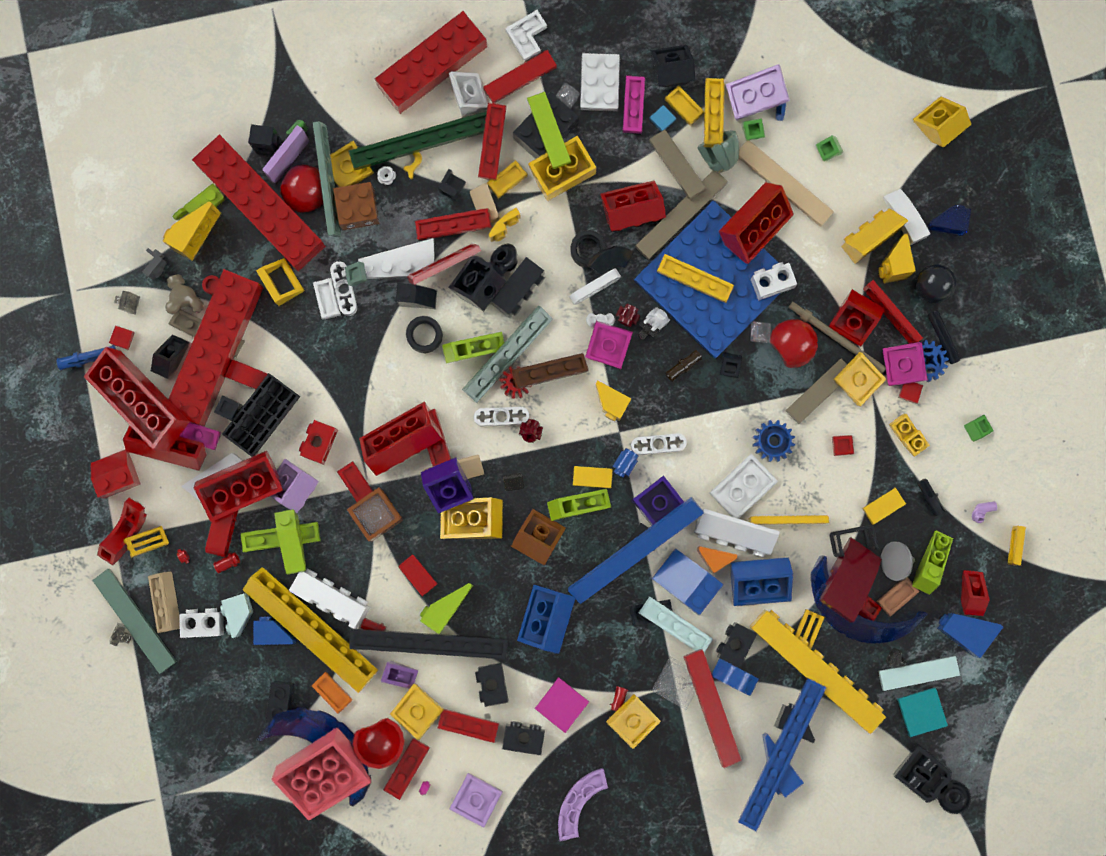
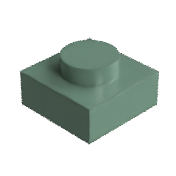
M357 262L345 267L348 286H355L367 281L363 262Z

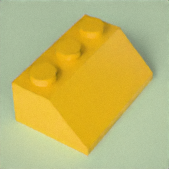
M578 136L564 143L571 160L570 164L553 169L547 153L528 163L536 183L547 201L596 174L597 167Z
M890 208L885 212L881 210L873 216L875 220L871 223L866 221L858 228L860 230L854 235L852 232L843 239L845 243L841 247L856 264L897 233L908 220Z

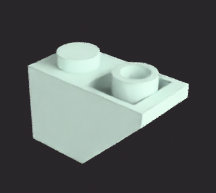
M241 594L221 601V613L223 616H226L228 623L226 624V630L232 638L241 636L253 613L248 594Z

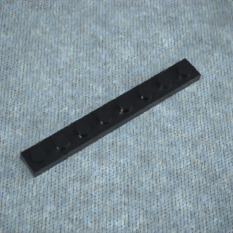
M351 628L349 649L506 659L508 639Z

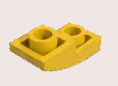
M517 207L505 214L488 234L491 242H498L504 239L505 235L508 234L506 226L511 227L519 222L521 217Z
M902 414L889 424L912 456L915 457L930 446L907 414Z

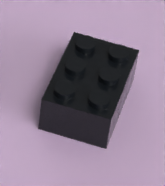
M550 92L547 99L564 140L579 124V116ZM531 112L515 129L513 139L537 159L547 152Z

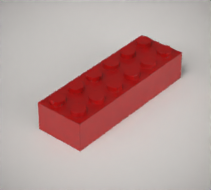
M462 11L374 78L377 87L401 114L447 79L450 72H456L486 49L487 39L466 13Z
M105 347L84 376L153 450L168 452L190 423L121 350Z

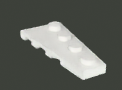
M434 238L358 259V262L364 263L367 279L407 278L408 275L435 262Z

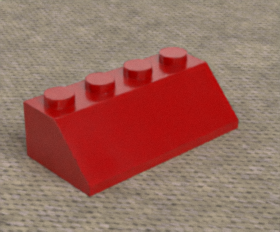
M765 182L719 230L725 246L746 264L750 263L794 215L783 186Z
M424 401L362 436L359 440L364 462L378 476L395 465L404 462L411 456L420 453L427 447L436 444L442 440V435L438 424Z
M264 451L202 478L194 484V490L210 522L283 491L278 473L268 451Z

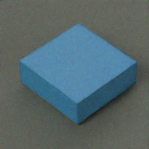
M663 105L650 117V121L662 132L676 121V117Z

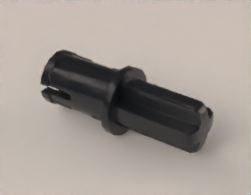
M925 478L917 482L925 497L924 502H927L933 515L938 516L944 513L946 510L938 498V493L934 492L929 481Z

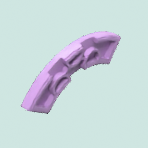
M603 768L592 771L582 777L566 795L560 809L558 821L560 841L579 837L578 820L584 804L594 794L608 788Z

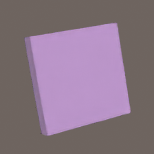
M468 773L450 810L484 828L503 791Z

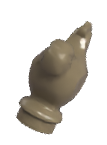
M173 275L167 279V286L172 289L169 294V302L165 306L167 313L171 315L176 314L181 308L189 306L193 309V312L200 313L204 309V303L196 297L194 290L189 286H184L185 280L182 278V275Z

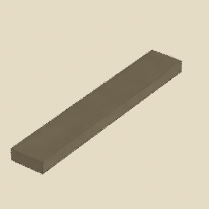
M712 171L702 181L706 191L691 200L686 196L635 248L648 260L652 258L728 183L720 173Z

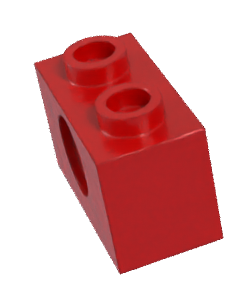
M314 420L313 423L308 425L306 434H308L306 441H302L300 445V456L324 465L338 429ZM316 437H321V445L314 447L313 440Z

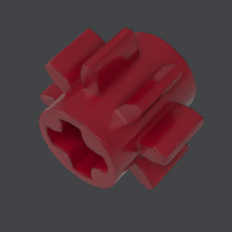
M626 304L625 307L620 306L616 313V316L619 317L618 322L626 327H631L632 324L636 325L640 318V315L637 314L638 309L630 304Z
M528 419L526 423L521 422L519 435L522 436L524 441L534 443L536 439H541L543 427L540 426L537 420Z

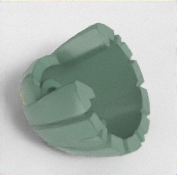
M733 130L723 132V142L721 145L715 144L713 147H704V142H702L697 147L709 168L718 173L731 169L739 158L738 135Z

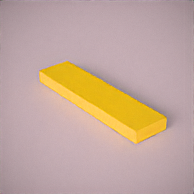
M706 78L704 147H713L715 144L721 145L723 142L724 79Z
M664 254L657 269V273L724 303L727 302L734 287L729 282Z
M751 516L748 518V522L757 525L829 523V516Z

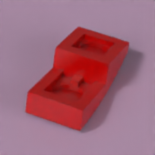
M232 359L224 377L256 390L268 374Z

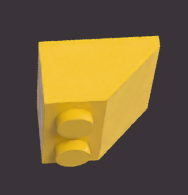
M942 96L913 118L914 123L926 137L941 147H945L972 125L966 107Z
M904 234L893 245L879 267V275L881 279L883 278L884 283L905 280L916 271L908 234Z

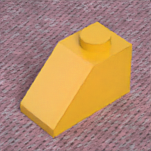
M597 381L595 387L602 411L606 413L605 417L614 422L616 419L620 421L631 398Z

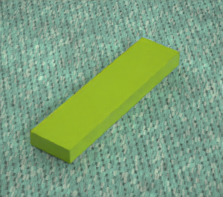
M542 92L528 97L529 107L552 168L556 169L570 164L569 154L546 93Z
M318 522L300 524L302 544L320 541ZM276 528L241 533L243 552L280 547Z

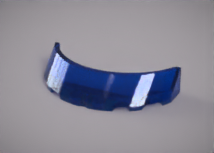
M820 555L811 571L810 581L817 608L829 625L853 640L865 643H886L900 639L912 632L927 615L926 612L918 611L915 618L899 623H880L857 615L855 621L850 623L819 600L827 587L825 584L829 579L827 557Z
M300 707L276 714L258 736L257 740L260 742L269 737L288 735L313 743L338 727L353 746L354 733L343 722H339L336 717L324 711H313ZM363 764L365 770L369 775L368 767L365 764ZM370 784L349 796L350 806H355L365 797Z

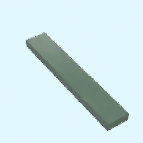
M319 121L313 122L327 232L329 236L340 237L341 229L333 190L335 185L327 126Z
M538 305L462 390L477 403L503 375V372L516 361L547 327L553 318Z
M111 569L105 570L92 580L159 674L177 662Z

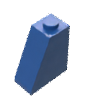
M948 613L941 617L938 622L940 625L937 629L972 656L981 658L1003 626Z

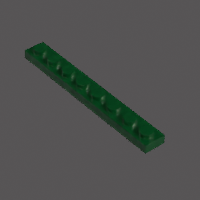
M487 111L349 150L354 171L483 134Z

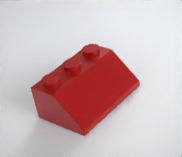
M655 180L600 194L611 231H620L627 227L639 226L643 223L655 222L666 218L664 200Z

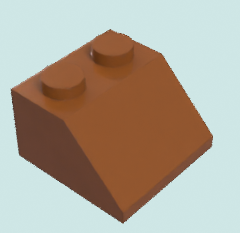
M532 509L511 547L545 566L566 527L551 521L550 518Z

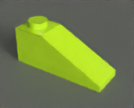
M502 332L444 344L442 348L446 364L495 353L504 344Z
M607 489L558 498L547 502L551 521L611 508Z
M294 509L274 513L286 574L306 571L299 516Z
M469 583L431 604L430 607L425 606L420 613L422 617L420 622L436 633L441 634L473 585Z

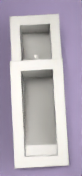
M901 189L883 197L888 209H892L908 220L900 230L904 234H908L910 245L930 235L920 214Z

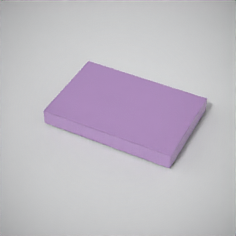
M779 64L726 84L735 120L746 118L790 101Z
M296 126L263 168V172L274 184L279 181L309 143V139L301 127Z

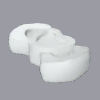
M590 313L586 318V322L590 327L595 326L596 321L613 326L615 317L611 313L607 315Z

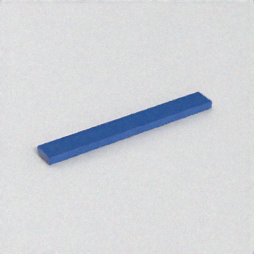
M690 497L568 587V591L573 597H576L575 599L580 604L703 515L704 511Z
M807 678L738 819V823L757 832L827 687Z

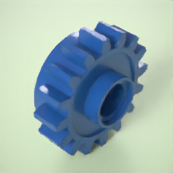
M769 420L767 426L764 423L761 424L762 430L759 428L755 430L758 435L752 437V439L756 440V443L752 444V446L758 447L755 453L761 452V459L768 457V462H771L775 458V461L779 462L780 456L786 459L785 453H792L790 447L795 446L792 443V439L795 436L790 434L792 429L785 428L786 423L780 425L779 420H777L773 424ZM771 436L778 439L777 446L770 444L769 439Z

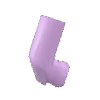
M996 502L977 504L972 512V520L976 523H982L986 512L997 511Z

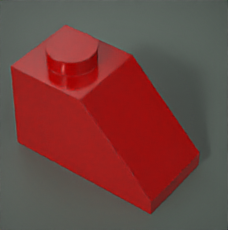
M963 570L961 592L963 612L966 615L984 616L990 599L983 572Z

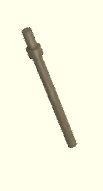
M794 302L790 304L788 308L797 313L800 319L805 322L808 321L853 354L857 355L859 352H862L880 373L885 371L886 367L818 320L808 309L804 310Z

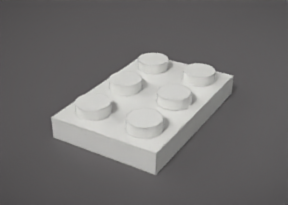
M582 53L581 110L618 111L619 54Z

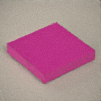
M596 321L585 358L621 369L633 332Z
M922 342L883 348L888 386L927 380Z
M558 677L537 704L535 710L566 733L589 701Z

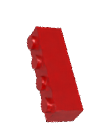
M130 425L123 437L126 452L198 471L206 457L204 443L180 436L168 452L153 450Z

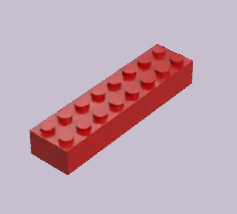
M220 134L192 159L199 169L298 272L326 247L322 240Z
M223 269L168 398L190 422L203 427L206 425L225 380L224 376L231 360L234 359V354L264 288L255 281Z

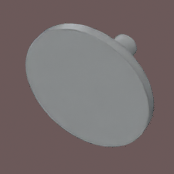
M891 542L884 547L881 553V567L889 579L901 581L909 576L915 559L906 545L901 542Z

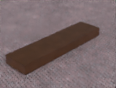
M584 353L513 369L511 372L516 389L586 373L589 370Z

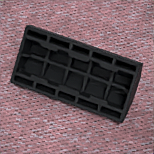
M268 373L222 435L253 457L301 396Z

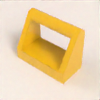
M285 258L256 270L278 306L304 291ZM279 267L283 268L294 287V290L282 295L269 276V273Z

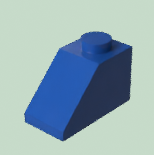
M259 617L258 621H254L253 645L296 643V639L277 620H271V617Z

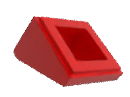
M867 596L856 618L868 626L876 619L882 607Z

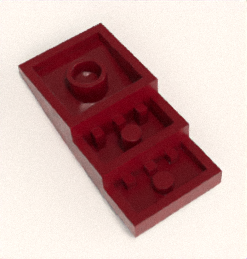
M849 537L843 548L844 555L838 557L832 567L833 572L825 584L827 587L819 600L851 623L855 621L870 592L882 559L855 539Z

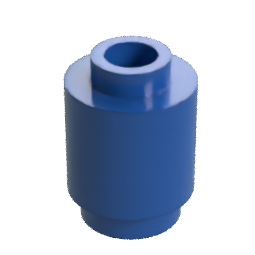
M627 448L624 452L621 451L612 466L615 469L614 473L622 478L624 476L629 477L638 462L637 458L639 455Z

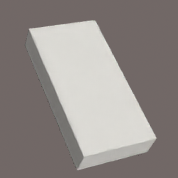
M332 278L313 282L322 320L340 316L341 313Z

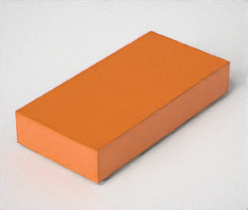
M327 671L311 685L337 714L353 700Z

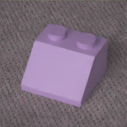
M284 459L277 469L283 491L271 495V497L288 509H294L298 513L319 481L287 459Z

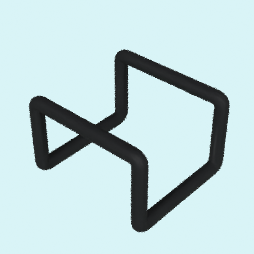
M867 525L831 532L830 541L833 555L835 557H842L844 555L840 538L841 534L864 530L867 548L870 551L877 550L878 543L874 526ZM867 529H871L874 546L870 544ZM835 535H836V538H837L839 553H837L836 546H835V541H834V536H835Z

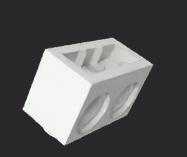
M781 262L773 265V269L767 271L760 269L754 272L755 275L752 276L751 282L758 301L795 288L797 282L789 263L783 264ZM778 273L785 274L786 281L779 280ZM765 279L768 281L769 286L762 287L759 281Z
M217 608L205 609V613H198V609L186 610V614H180V638L224 635L223 615L221 612H217ZM210 617L215 619V626L213 628L208 625ZM190 618L196 621V626L193 629L188 625Z

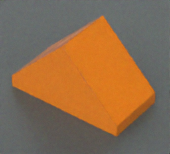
M701 546L697 548L699 555L711 573L722 569L737 559L738 556L737 554Z

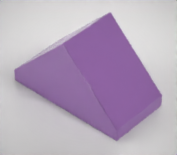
M389 661L386 664L381 682L410 689L415 682L418 670Z

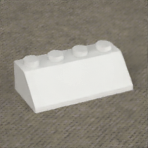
M702 509L704 514L698 518L694 533L698 534V538L709 540L710 537L716 539L717 544L724 546L730 543L735 545V549L746 552V549L753 550V554L760 557H765V554L771 555L780 531Z

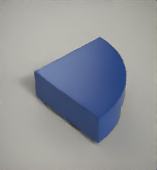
M786 103L776 106L777 121H783Z

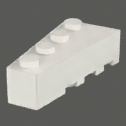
M310 569L298 573L289 589L290 592L311 604H317L316 607L327 613H333L334 618L346 623L347 621L350 622L348 626L353 629L360 628L371 608L367 605L368 601L361 597L355 599L350 596L351 592L341 587L340 590L335 588L332 581L326 578L323 580L317 578V573Z

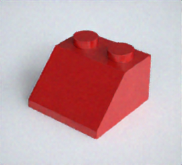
M852 289L829 327L857 345L862 346L880 321L885 308Z
M126 449L91 463V481L98 498L106 499L141 485L129 452H126Z

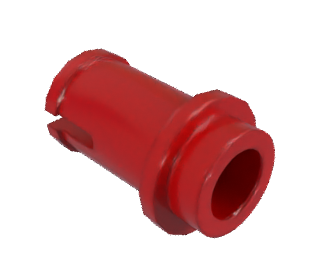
M230 552L227 557L214 562L213 565L215 570L221 573L232 566L237 567L240 559L236 553L232 554Z
M364 618L360 629L384 631L387 628L384 626V623L379 624L367 618Z
M616 686L613 703H610L611 710L617 711L625 702L628 689Z

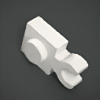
M656 307L646 316L644 323H649L652 326L651 330L655 331L657 328L659 330L663 328L670 319L663 310Z

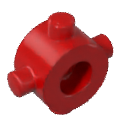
M178 549L177 557L180 562L189 563L188 553L184 549L182 551Z

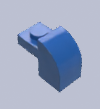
M720 658L712 672V677L748 696H751L759 680Z

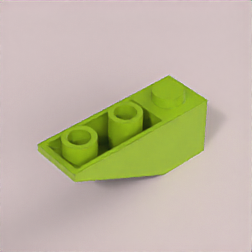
M934 531L916 571L912 584L913 587L930 595L940 585L953 538L939 531Z

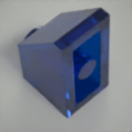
M954 205L932 220L926 227L930 231L963 236L969 229L971 209H967L963 205Z

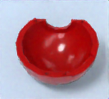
M297 165L286 174L281 185V195L284 202L292 210L300 213L309 212L318 207L320 208L324 203L320 172L316 167Z
M788 319L779 323L772 330L769 338L770 344L777 350L788 368H799L808 364L815 356L818 348V337L814 329L808 323L798 319Z
M384 718L374 725L355 732L353 739L354 753L361 763L370 768L382 769L389 767L402 754L405 742L403 732L397 723L389 718Z

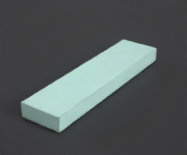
M651 597L648 598L639 612L695 651L703 649L705 653L713 640Z
M956 656L878 671L883 691L960 676Z

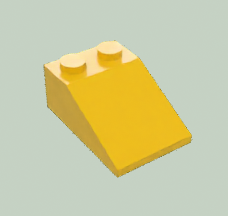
M207 202L167 229L163 236V242L175 252L192 261L221 212L211 202Z
M474 498L441 512L440 539L502 538L503 500L496 498Z

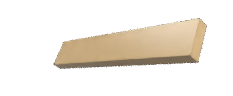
M750 140L746 141L739 149L740 160L768 183L782 185L788 200L820 227L834 213L833 210Z

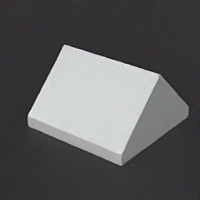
M449 73L462 117L487 109L488 102L478 73Z

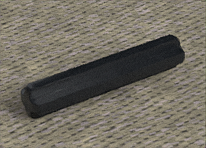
M936 310L929 313L928 317L943 350H946L945 354L949 358V363L955 364L959 362V354L939 311Z

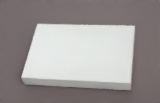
M751 453L710 494L731 517L739 519L778 481Z

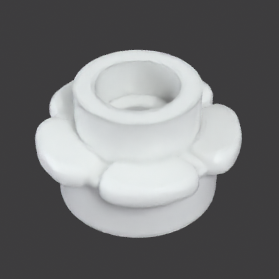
M388 166L382 167L377 173L378 181L382 184L389 185L396 178L395 172Z

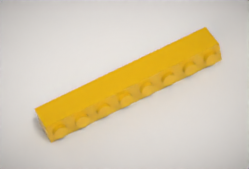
M262 567L250 577L243 591L356 692L359 693L378 672V669L357 650L349 649L350 644L268 571Z
M764 609L749 627L806 678L827 687L824 694L871 735L886 718L882 713L884 709L876 702L871 704L867 700L869 696L861 689L858 691L852 687L854 683L847 676L842 678L837 673L839 669L831 662L826 664L822 660L824 656L816 649L812 651L808 648L809 643L802 636L797 638L793 634L795 630L787 623L784 625L778 621L780 617L774 611L770 610L768 612Z

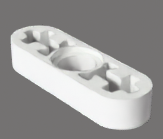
M338 261L332 264L330 272L339 309L344 315L352 316L357 311L353 286H349V291L345 294L339 292L340 285L347 284V280H340L338 273H335V271H337L339 266L344 269L342 277L345 279V267L347 266L345 263ZM341 298H348L350 305H353L350 308L351 311L343 309L346 306V302L344 299L341 300Z
M615 268L578 289L569 297L574 305L579 304L613 284L621 276Z
M524 407L481 408L474 413V421L479 426L521 425V422L526 423L529 419V412ZM500 411L507 414V419L504 422H499L496 419V415ZM509 411H513L512 415H517L519 411H522L523 414H526V417H523L522 421H519L517 417H512L513 422H509ZM482 412H484L485 416H491L490 412H494V422L490 423L491 418L485 419L482 423L480 419H477V416H480Z
M679 433L637 437L631 443V450L637 455L678 452L685 448L687 441ZM676 437L683 441L679 448L672 444L669 445L670 449H667L666 438H669V442L675 441ZM650 439L651 451H648V447H643L641 451H638V448H634L637 441H641V444H647V440ZM656 439H661L664 442V447L660 450L655 449L653 446V441Z

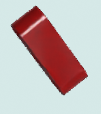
M238 510L211 522L205 547L206 553L222 557L227 556Z

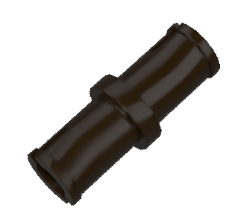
M694 350L684 359L678 360L675 366L666 371V376L673 382L684 372L688 373L692 366L703 359L697 350Z

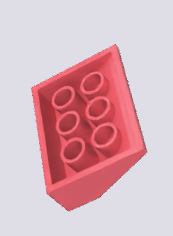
M338 727L278 764L271 779L308 820L313 819L371 783L367 771L354 753L352 744Z

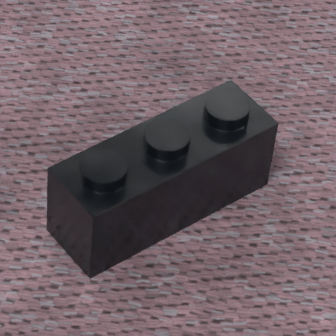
M526 257L491 301L492 305L509 318L512 315L516 316L522 308L520 306L524 300L528 301L533 295V288L536 285L539 287L544 281V270Z

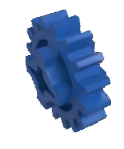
M925 340L922 342L923 349L931 350L930 352L923 351L925 362L926 358L929 359L928 365L925 364L926 370L933 372L927 373L926 381L930 382L932 378L937 380L939 379L938 375L942 376L945 374L942 369L948 368V365L944 364V362L948 361L949 358L943 356L946 350L941 352V344L936 347L935 341L928 345V341Z

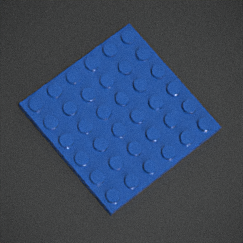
M713 200L634 281L716 359L779 294L758 301L751 282L752 276L755 275L754 272L760 269H765L766 271L773 269L772 266L778 264V262L764 248L749 264L744 263L728 249L720 236L719 230L731 217ZM664 254L733 284L734 287L727 302L719 301L657 273ZM778 273L779 280L786 281V275ZM761 279L759 281L762 287L769 286L767 280Z

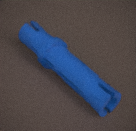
M114 345L109 346V348L116 349ZM104 348L84 353L75 352L71 356L57 358V366L59 370L74 366L77 368L82 367L83 364L95 362Z

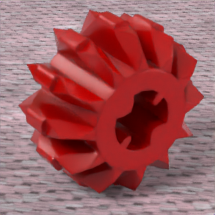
M510 367V374L504 371L503 375L506 378H500V382L506 383L501 385L500 388L501 390L507 389L504 393L506 396L512 392L511 397L515 399L516 393H518L521 399L523 398L521 392L523 391L525 394H528L529 391L525 387L516 389L513 386V383H511L512 380L514 381L511 372L513 368Z

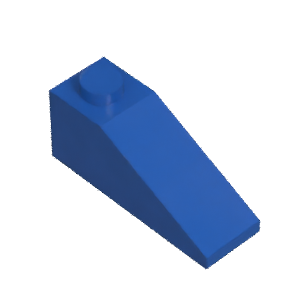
M764 733L762 737L766 759L768 760L775 743L767 733ZM790 764L776 790L777 795L782 794L784 797H787L804 784Z

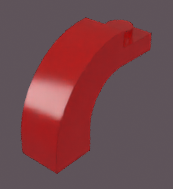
M131 498L124 502L118 523L112 532L99 544L98 557L113 566L128 550L124 539L139 534L147 517V514L144 513L145 507Z

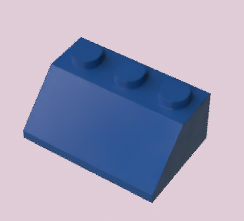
M789 557L731 562L730 576L734 606L792 601L793 571Z
M533 585L517 641L559 654L576 597Z

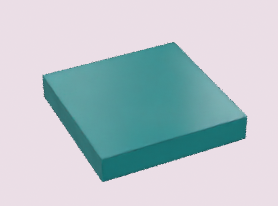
M935 687L897 698L909 737L948 726Z

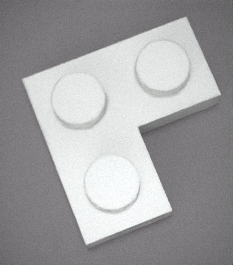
M538 10L505 28L506 33L524 61L541 53L539 46L532 36L546 29L547 25Z

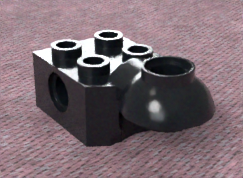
M508 243L499 246L491 255L490 262H486L482 257H470L448 288L459 298L484 312L506 282L505 272L512 271L517 266L516 248Z
M918 743L893 773L896 779L928 803L938 799L943 810L950 814L963 813L971 804L969 789L958 781H951L952 771ZM952 792L959 793V799L956 802L949 800V795Z

